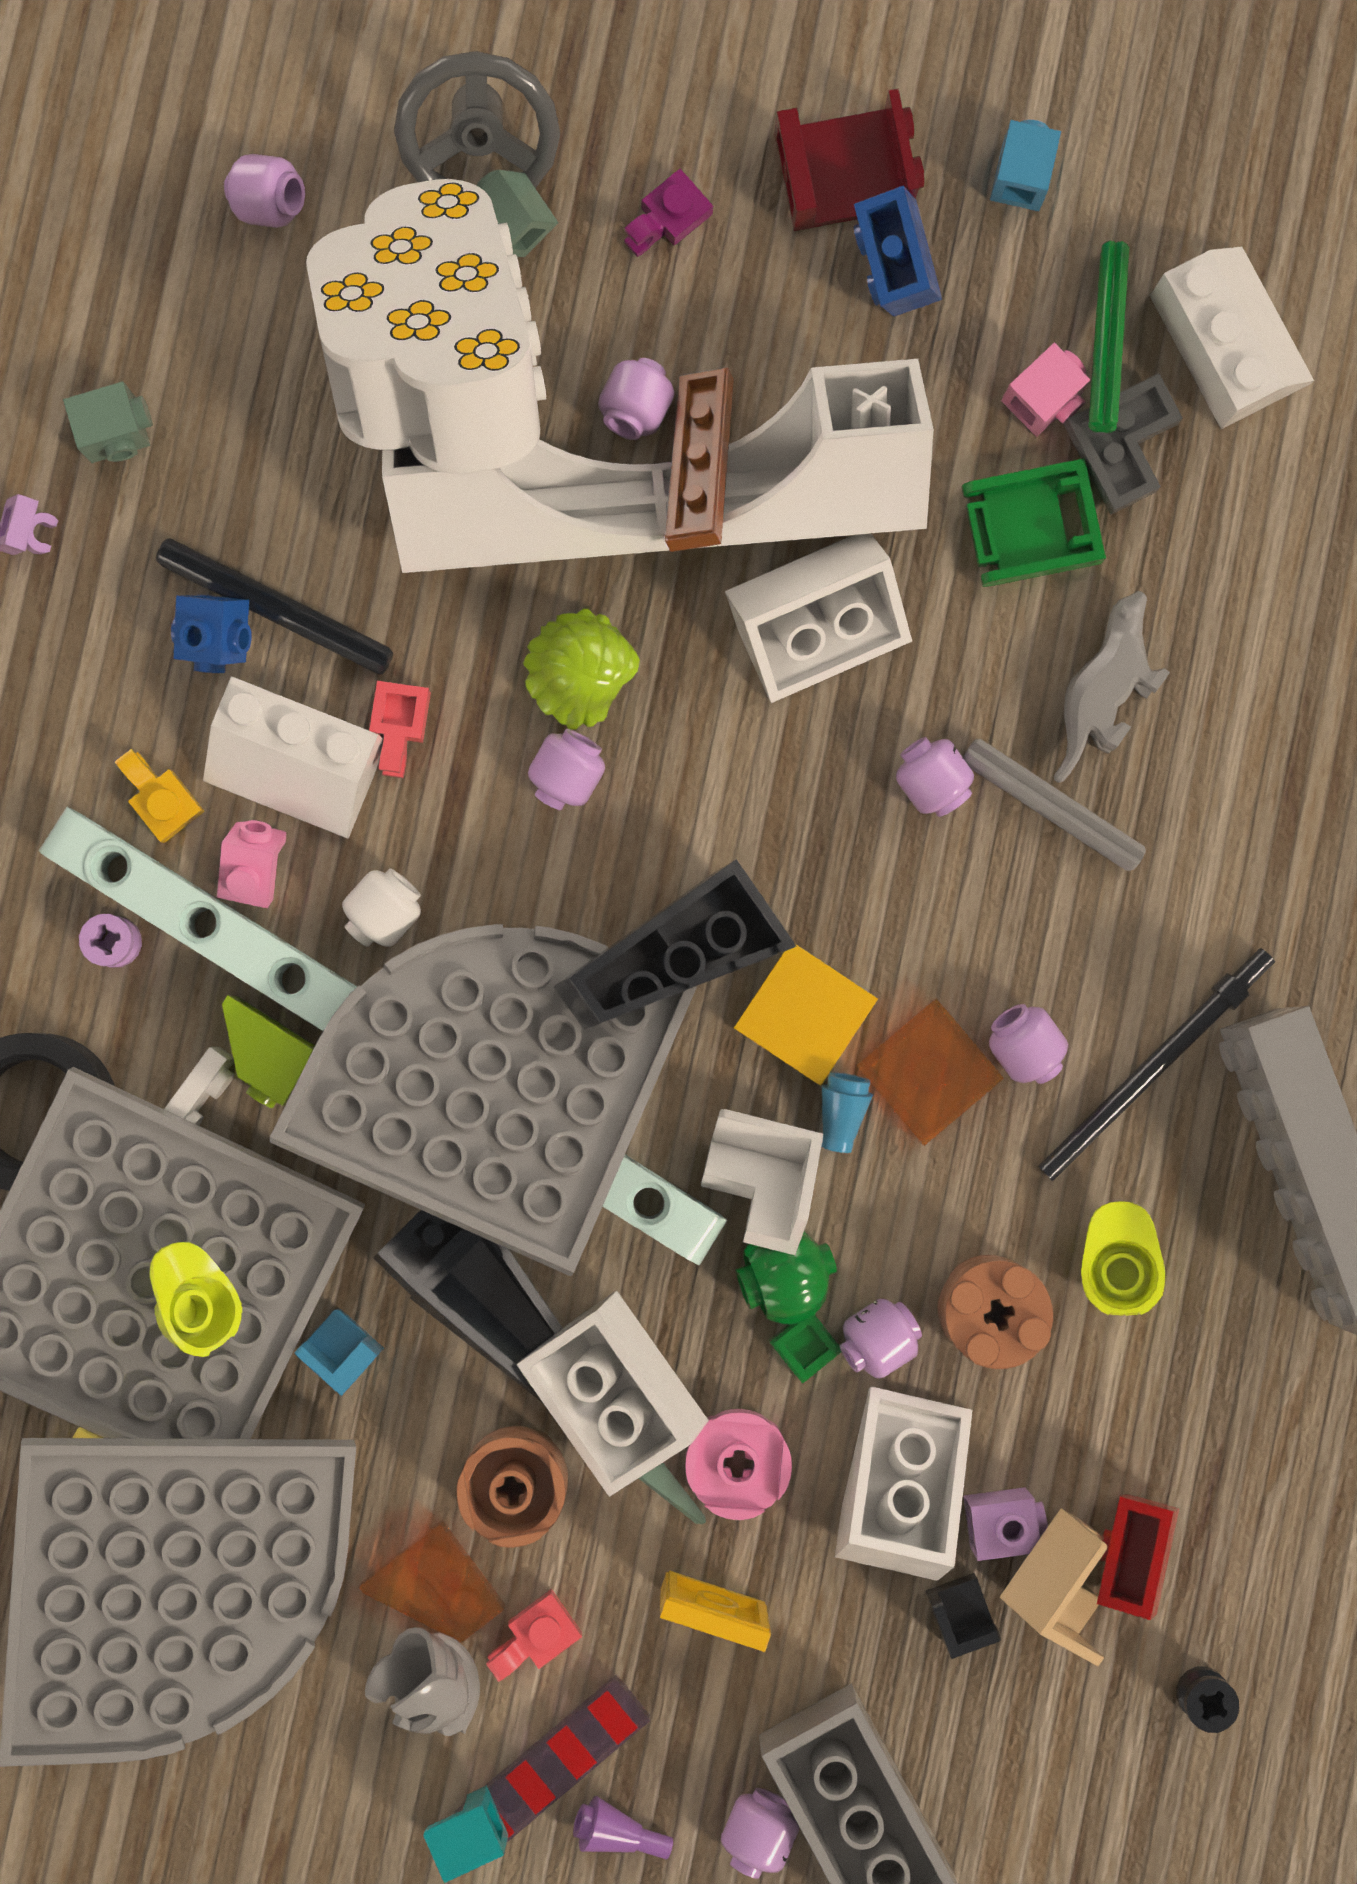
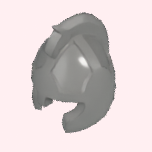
M415 1627L407 1629L398 1635L393 1645L392 1653L381 1658L373 1667L366 1682L365 1697L374 1703L386 1702L390 1696H394L395 1704L390 1706L392 1711L396 1713L392 1724L415 1733L431 1734L437 1731L445 1736H451L458 1732L466 1733V1729L478 1705L480 1681L475 1662L461 1643L448 1635L439 1632L431 1634L425 1629Z

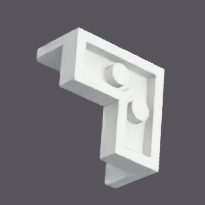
M727 1109L720 1110L711 1139L701 1186L752 1199L743 1242L792 1255L796 1254L809 1217L823 1134Z

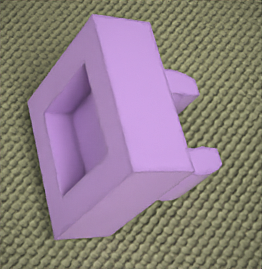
M20 494L6 499L0 521V551L11 555L22 553L26 549L34 554L50 552L51 546L37 541L33 530L37 524L54 528L57 526L58 520L48 513L36 514L39 502L37 500Z

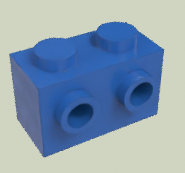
M904 186L855 203L854 207L859 224L854 225V234L861 254L868 256L872 274L867 276V283L874 304L876 306L880 305L895 317L942 300L919 208L912 194Z

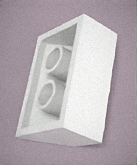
M1243 247L1209 250L1165 272L1151 293L1150 297L1221 429L1310 385L1314 381Z
M871 533L852 535L725 591L738 632L771 703L912 642L891 560Z
M231 676L211 724L203 781L348 839L379 765L383 739L374 732Z
M617 1291L578 1316L517 1364L520 1371L609 1497L691 1445L709 1421Z

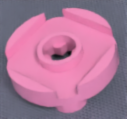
M745 1409L725 1410L714 1416L707 1417L709 1421L693 1443L688 1446L685 1462L687 1480L693 1493L695 1492L697 1498L715 1515L732 1520L755 1518L764 1513V1509L772 1506L786 1492L792 1472L789 1447L779 1427L763 1415ZM735 1450L744 1451L745 1458L754 1462L753 1468L744 1469L740 1478L732 1477L731 1468L723 1466L725 1457H732Z

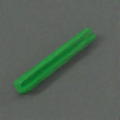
M1106 241L1102 245L1100 253L1088 423L1090 430L1095 433H1111L1115 431L1119 416L1130 248L1124 241Z

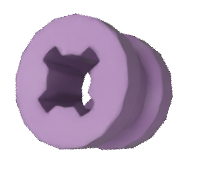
M99 914L90 918L82 926L79 934V947L83 955L91 963L111 968L123 967L132 963L139 955L142 947V938L138 927L129 919L112 914ZM105 929H107L108 934L105 936V939L102 940L104 934L106 933Z

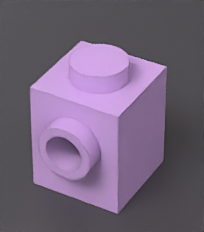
M1026 1487L963 1496L970 1548L978 1561L1027 1555L1040 1539V1535H1043L1047 1529V1519L1043 1503L1035 1502L1034 1497Z

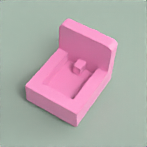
M261 821L236 822L221 844L217 898L268 909L274 898L278 853L286 842V832L273 829L269 824Z

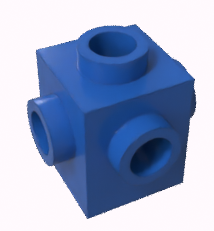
M203 594L177 595L175 618L171 626V639L174 643L173 659L194 662V671L206 673H225L226 664L245 663L247 651L252 640L251 629L248 625L249 600Z

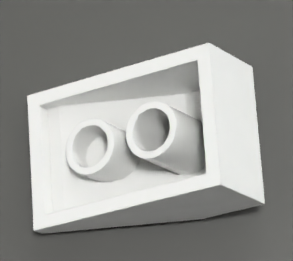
M876 1387L869 1388L842 1503L835 1550L836 1558L936 1581L954 1568L973 1410Z

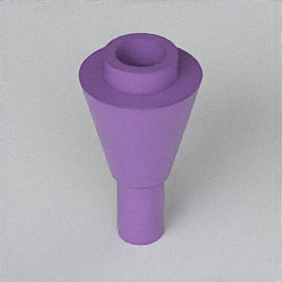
M594 1796L589 1805L582 1804L575 1818L573 1836L579 1839V1849L581 1852H635L637 1850L666 1860L671 1854L673 1846L672 1837L642 1828L641 1824L598 1796Z

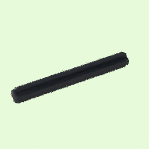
M167 538L162 542L156 555V561L162 567L222 597L249 600L250 611L377 674H383L389 667L393 652L388 646L171 538Z

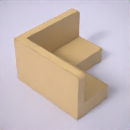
M1061 1508L1009 1582L1000 1598L1040 1635L1099 1666L1105 1657L1082 1638L1079 1633L1099 1606L1096 1604L1098 1595L1083 1583L1107 1550V1545L1102 1541L1104 1537Z

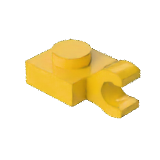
M130 749L115 761L124 775L140 791L128 800L129 804L160 842H167L205 812L174 771L168 769L158 777L139 752L135 753L133 749Z

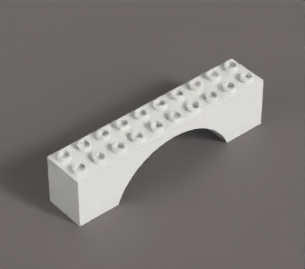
M918 359L811 368L801 387L782 409L758 429L740 440L729 444L722 542L720 545L706 547L927 529L934 429ZM539 439L531 452L508 466L468 474H449L433 470L422 464L414 456L411 447L383 450L382 478L402 573L669 551L665 542L672 462L636 465L603 462L568 453Z

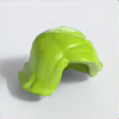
M583 608L578 613L568 612L557 615L556 621H549L547 625L541 626V634L529 642L527 648L531 653L526 655L523 661V665L530 672L525 680V687L530 696L536 699L538 707L545 716L552 714L561 725H566L571 730H577L583 723L586 727H594L597 722L605 720L610 705L622 686L630 681L638 672L640 659L634 648L616 627L611 626L610 619L602 614L596 616L589 609Z

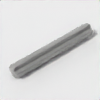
M982 739L974 740L963 755L964 760L972 770L1124 870H1134L1143 859L1146 852L1143 845Z

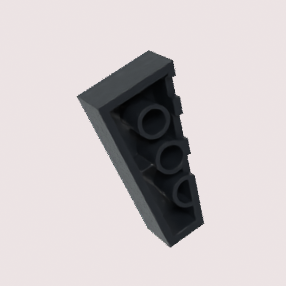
M736 859L715 871L556 984L554 988L582 1028L586 1030L797 946Z

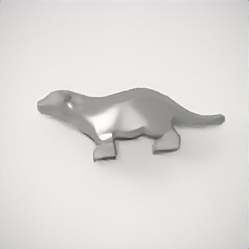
M1141 591L1120 599L1113 606L1109 615L1102 647L1071 679L1067 687L1064 719L1068 745L1066 756L1054 774V781L1057 783L1063 782L1079 761L1088 735L1092 737L1097 749L1107 754L1115 750L1131 728V726L1123 722L1114 726L1118 707L1128 699L1133 688L1136 689L1138 694L1147 699L1151 692L1156 693L1170 673L1164 668L1152 670L1148 665L1142 634L1147 597Z

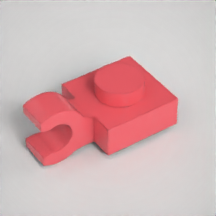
M377 681L369 731L384 737L379 760V770L383 771L382 775L404 778L407 741L423 743L431 695L429 688Z
M550 1589L509 1620L508 1626L515 1636L488 1655L489 1661L486 1665L498 1682L515 1671L529 1656L537 1668L540 1669L582 1638V1631L554 1591Z

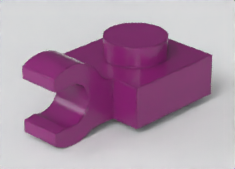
M680 168L641 200V209L645 214L638 216L624 228L628 235L624 239V243L636 257L645 253L664 235L675 246L713 215L714 206Z

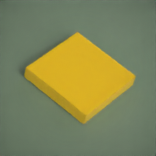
M796 945L797 947L783 952L741 1015L734 1029L821 1086L878 998Z
M673 1571L666 1572L660 1593V1618L753 1649L766 1651L771 1630L767 1606L764 1601Z

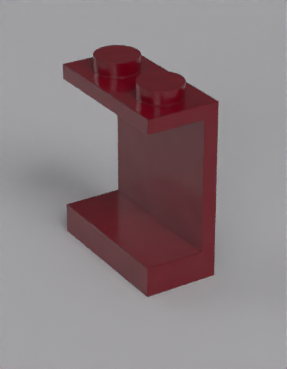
M899 88L888 90L885 108L882 110L800 125L797 108L777 111L774 136L794 231L857 220L855 203L904 186L916 199L918 190L924 188L925 178L922 160L920 156H912L909 141L914 139L913 115L910 107H902Z

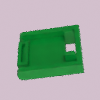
M1085 458L973 480L961 486L964 498L981 495L983 501L969 503L965 506L978 567L997 565L998 570L989 571L980 576L983 587L1100 565L1106 559ZM1075 492L1084 535L1074 536L1067 543L1057 496Z

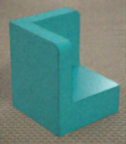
M487 1785L467 1794L462 1811L427 1826L423 1835L444 1883L504 1856L508 1840V1832Z

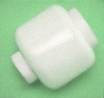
M391 868L386 873L378 870L371 871L366 874L342 903L345 915L350 920L345 925V929L366 947H369L373 941L382 946H393L421 915V909L417 902L421 895L407 879Z

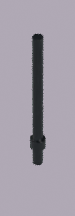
M1259 948L1233 975L1226 973L1211 988L1213 994L1037 1167L1051 1181L1055 1180L1228 1008L1235 1010L1250 995L1247 990L1275 963L1272 956L1264 949Z

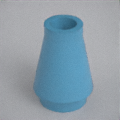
M829 1073L827 1084L822 1085L823 1140L821 1147L840 1153L852 1152L854 1140L873 1097V1094L869 1092L870 1080L846 1073Z

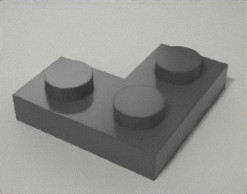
M1159 373L1120 392L1119 416L1115 431L1111 433H1095L1091 431L1088 427L1090 408L1067 418L1064 423V427L1081 459L1085 458L1087 471L1110 515L1156 493L1161 487L1139 444L1178 425L1183 418Z

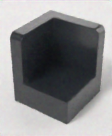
M975 1573L925 1591L942 1640L951 1659L1001 1641L998 1628L992 1620Z

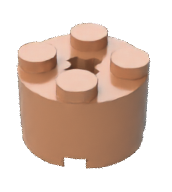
M980 1255L967 1259L956 1266L951 1272L938 1299V1317L945 1335L965 1357L976 1365L992 1369L1013 1368L1032 1359L1049 1343L1053 1323V1308L1050 1296L1043 1283L1035 1274L1010 1259L996 1255ZM996 1300L1005 1307V1310L999 1313L1000 1319L996 1322L983 1315L991 1311L990 1302Z
M510 1426L489 1433L473 1447L458 1479L457 1503L464 1522L473 1531L475 1530L478 1534L488 1539V1542L500 1547H521L539 1540L557 1521L564 1505L568 1488V1470L565 1459L552 1439L542 1431L522 1426ZM508 1476H514L518 1483H524L520 1495H513L511 1487H502Z

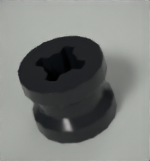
M1197 1666L1187 1670L1180 1677L1176 1687V1698L1180 1708L1198 1729L1207 1733H1219L1228 1729L1236 1721L1239 1714L1238 1696L1236 1691L1218 1671L1209 1667ZM1209 1704H1211V1705L1213 1706V1707H1210V1708H1204V1709H1203V1706H1207V1705H1209Z

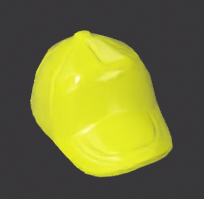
M1116 1201L1102 1205L1095 1210L1088 1225L1081 1268L1083 1289L1089 1301L1107 1315H1142L1157 1304L1164 1292L1165 1267L1154 1223L1144 1208L1131 1202Z
M177 1242L161 1248L154 1255L149 1271L157 1302L154 1311L158 1327L166 1339L182 1352L199 1357L209 1356L210 1352L222 1346L230 1337H234L239 1329L242 1306L238 1293L228 1277L199 1246L190 1242Z

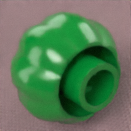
M805 1231L795 1255L747 1243L743 1251L745 1266L735 1269L738 1284L748 1308L753 1309L760 1306L768 1320L791 1325L811 1318L822 1307L827 1298L829 1275L837 1272L836 1263L829 1245L826 1242L818 1245Z

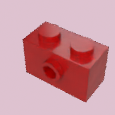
M1130 1494L1120 1496L1113 1530L1105 1529L1103 1533L1104 1539L1102 1541L1106 1543L1107 1550L1099 1560L1105 1562L1096 1604L1147 1620H1151L1157 1615L1180 1508Z

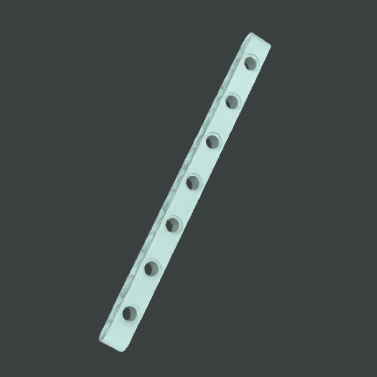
M66 807L39 849V852L51 861L324 1031L331 1017L348 995L357 987L144 852L69 807ZM123 855L127 862V872L121 880L112 882L108 876L109 863L115 857ZM211 910L216 917L215 930L210 936L201 938L195 930L196 918L201 912ZM299 965L305 973V984L299 992L290 994L284 989L282 977L288 967ZM624 1155L602 1206L697 1265L702 1263L728 1221L707 1205L627 1155ZM644 1188L656 1189L664 1198L663 1209L654 1216L642 1215L636 1210L634 1205L635 1195Z

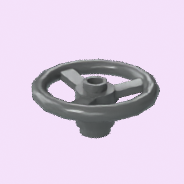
M479 51L443 56L416 73L398 101L394 134L401 160L417 182L447 179L433 169L460 151L472 156H485L495 151L522 169V173L527 175L535 189L554 164L561 134L555 104L538 78L507 57ZM465 76L466 84L457 90L452 99L451 129L419 149L415 134L418 109L433 89L451 78ZM487 76L502 79L522 92L534 109L540 132L536 150L503 129L502 99L498 92L487 84Z

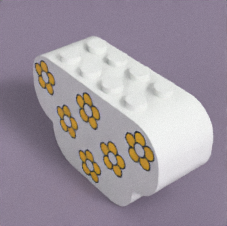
M438 179L393 188L381 194L369 205L365 213V224L348 226L327 234L311 248L307 256L306 264L316 320L340 428L351 441L367 448L392 450L411 447L414 456L422 464L443 473L468 474L513 464L531 452L539 440L540 420L537 401L546 400V390L541 367H533L537 365L536 356L541 355L540 340L536 322L531 321L526 287H522L517 255H513L508 224H498L493 204L488 194L480 187L469 182L454 179Z

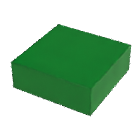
M816 1315L803 1322L786 1325L769 1339L770 1344L802 1384L841 1353L840 1345Z

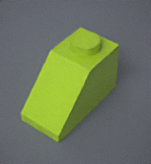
M227 995L222 1003L237 1077L250 1085L246 1093L259 1103L272 1109L276 1103L285 1106L315 1045L240 997Z

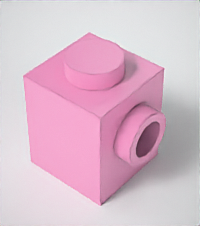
M1054 342L1009 384L1001 401L1037 437L1056 418L1064 424L1067 418L1073 416L1084 405L1086 401L1081 397V394L1090 379L1086 375V369L1081 360L1068 350L1063 352Z

